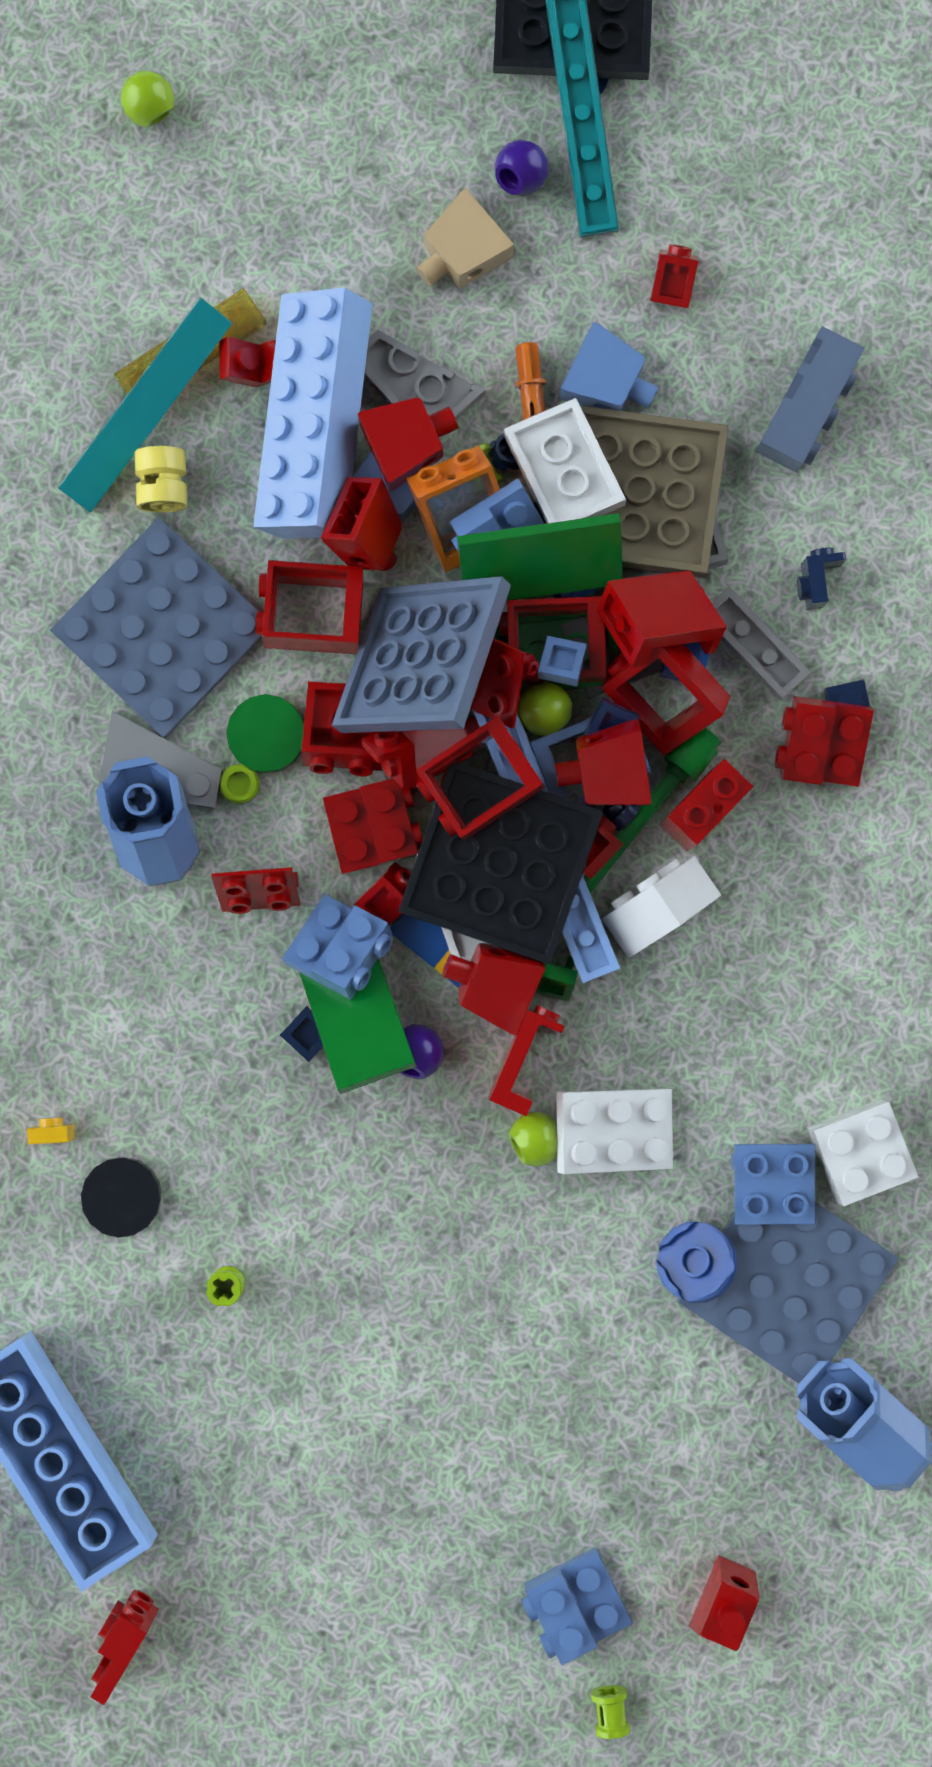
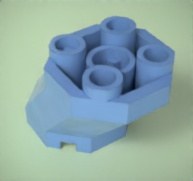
M148 756L116 762L110 770L109 776L105 782L101 783L96 793L101 820L107 828L120 867L148 886L181 881L192 868L201 852L195 822L192 820L179 777Z
M852 1358L841 1359L843 1362L832 1363L830 1360L818 1361L797 1385V1397L800 1399V1410L797 1408V1419L876 1490L901 1491L903 1488H910L931 1464L932 1442L930 1440V1429Z

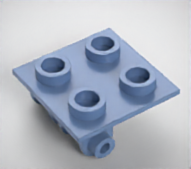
M734 1144L731 1166L732 1170H734L735 1225L815 1224V1144Z

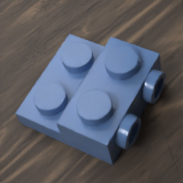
M519 479L514 480L449 521L457 536L545 524ZM456 536L453 539H451V541L458 551V541Z
M324 894L282 957L285 965L351 1000L357 990L361 991L367 985L371 976V968L378 957L383 958L389 951L393 941V933L388 922L355 905L353 908H350Z
M596 1547L524 1583L527 1596L521 1600L531 1622L539 1619L545 1633L539 1635L545 1652L549 1658L557 1655L561 1666L597 1648L598 1641L633 1624Z

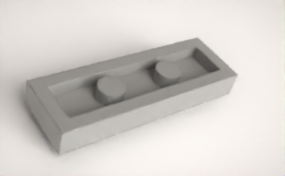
M730 586L712 602L727 626L722 640L780 701L811 673L801 660Z

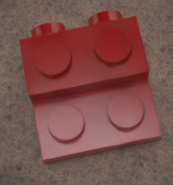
M308 681L301 749L303 766H310V770L317 774H329L333 772V768L349 769L351 774L360 777L372 775L373 770L382 771V764L377 762L362 746V738L376 732L341 733L332 726L346 684Z
M793 696L792 707H785L782 718V730L787 731L785 744L778 745L775 756V768L780 769L782 780L822 785V782L859 787L874 709L868 706Z
M391 778L360 786L359 789L323 797L342 875L417 856V846H421L423 839L419 823H410L407 808L414 807L410 788L403 790Z
M133 1590L125 1604L119 1600L116 1602L98 1633L99 1636L104 1638L98 1650V1653L103 1655L91 1677V1680L96 1682L97 1685L90 1697L102 1705H105L145 1638L159 1608L153 1605V1599L140 1590Z

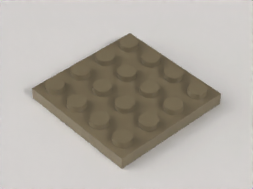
M580 405L626 498L625 506L605 514L619 513L621 520L622 567L661 573L690 570L694 577L706 579L729 425Z

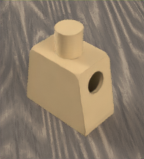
M465 188L425 233L424 247L431 256L421 263L416 270L429 287L433 286L447 274L458 288H462L512 259L514 244L467 188Z

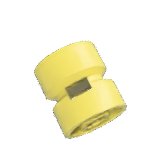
M149 446L137 449L134 453L135 475L141 478V481L136 484V508L141 511L155 513L176 512L186 509L188 506L187 484L181 481V478L186 475L185 450L172 446Z

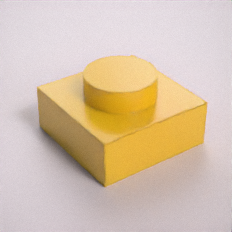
M63 1117L39 1118V1126L27 1128L28 1145L64 1143L75 1140V1124H63Z

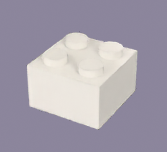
M879 1099L806 1127L812 1143L815 1144L816 1154L834 1200L843 1207L919 1178L888 1101Z

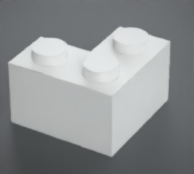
M695 856L683 864H680L676 858L657 871L660 877L655 873L638 884L636 887L640 891L639 894L634 896L631 890L611 902L615 910L602 918V920L628 958L673 931L721 896Z

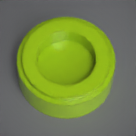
M235 764L228 767L221 775L220 790L223 796L230 802L246 804L258 795L260 780L254 770H250L243 764Z

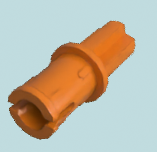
M524 342L515 348L519 378L515 386L517 389H520L522 421L534 416V413L537 415L546 411L543 392L546 379L542 378L539 347L535 342Z

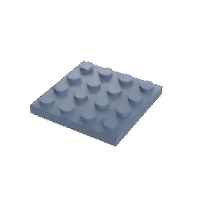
M159 517L50 629L55 636L164 739L181 724L262 639V635H256V614L258 610Z
M500 576L380 588L332 726L341 733L464 729L511 584Z
M816 1202L815 1224L735 1225L733 1213L722 1230L731 1240L736 1252L737 1270L731 1285L721 1296L708 1302L691 1303L681 1298L676 1300L799 1384L818 1361H832L899 1258Z

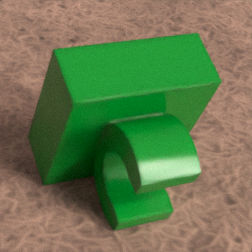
M568 956L565 967L544 963L546 969L535 993L569 1002L578 971L572 970L574 967L573 958Z

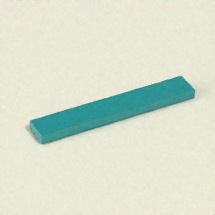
M545 0L579 235L581 238L618 232L619 226L587 1Z
M199 297L63 479L58 489L91 513L134 456L135 451L140 448L233 323L203 298Z

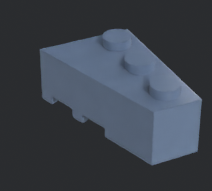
M821 326L756 452L796 473L803 463L811 465L822 445L815 440L821 429L829 431L839 412V409L835 408L834 405L840 394L846 397L857 378V375L853 374L852 371L865 348Z

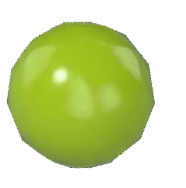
M138 71L128 77L121 88V104L124 114L136 125L149 128L165 119L174 110L175 96L171 84L159 73Z
M547 681L537 682L522 692L517 713L524 728L534 735L547 736L558 732L569 722L572 717V702L567 691L556 683Z
M534 1111L529 1112L527 1117L522 1115L514 1121L508 1133L515 1153L524 1165L533 1167L547 1165L557 1158V1121L551 1115Z

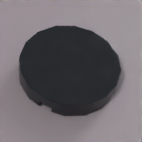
M126 1157L108 1159L96 1166L85 1179L81 1192L82 1210L89 1223L102 1234L117 1238L133 1236L147 1228L157 1216L161 1205L160 1182L153 1170L140 1160Z

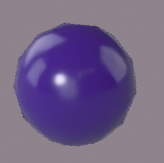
M523 139L515 140L503 146L494 163L495 177L500 187L511 195L521 197L540 190L549 173L548 160L542 148L532 141Z
M411 1024L403 1028L416 1067L400 1073L413 1079H425L434 1074L443 1062L445 1050L442 1040L434 1030L426 1025Z

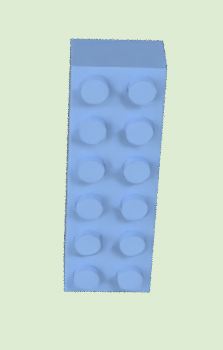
M345 287L281 295L253 527L282 539L321 538L347 477H352L359 424L357 413L360 412L373 303Z
M30 1330L0 1350V1462L82 1592L149 1549L158 1534L32 1331Z

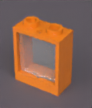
M480 446L462 450L454 457L434 466L425 467L417 474L406 478L433 551L445 572L460 566L459 553L451 541L457 534L449 521L500 490L493 467Z

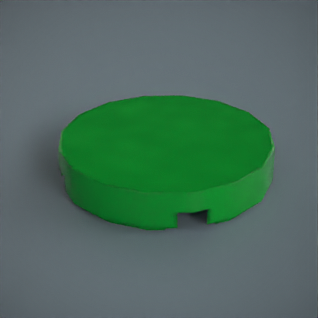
M268 694L250 697L239 704L229 718L226 732L229 749L237 761L250 770L260 773L282 771L293 764L301 754L304 722L294 705L281 697Z

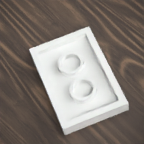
M576 398L504 429V437L546 523L602 516L625 506L626 498Z
M672 1089L556 1092L557 1173L578 1174L673 1169Z

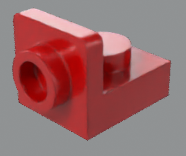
M669 244L668 250L659 249L650 301L689 309L699 262L697 256L691 255V248Z
M232 337L221 339L219 341L220 379L251 387H260L271 383L276 340L256 344Z
M401 731L376 732L362 738L363 748L377 762L382 764L384 773L388 778L392 777L403 790L417 786L414 744Z
M604 815L583 872L590 879L623 845L612 834L617 827Z
M393 862L385 873L353 905L388 922L390 925L402 914L398 910L412 872L402 868L397 862Z

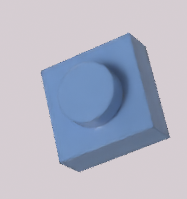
M547 636L538 669V678L578 687L587 653V644Z

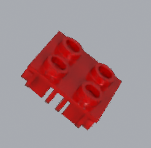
M493 638L470 709L490 719L499 716L505 726L511 729L515 728L522 678L534 676L539 669V663L535 660L534 655L525 653L512 645H507L505 642Z
M292 867L211 873L222 912L229 911L233 914H245L253 909L269 908L273 911H284L291 906H301L297 889L299 887L298 872H293Z

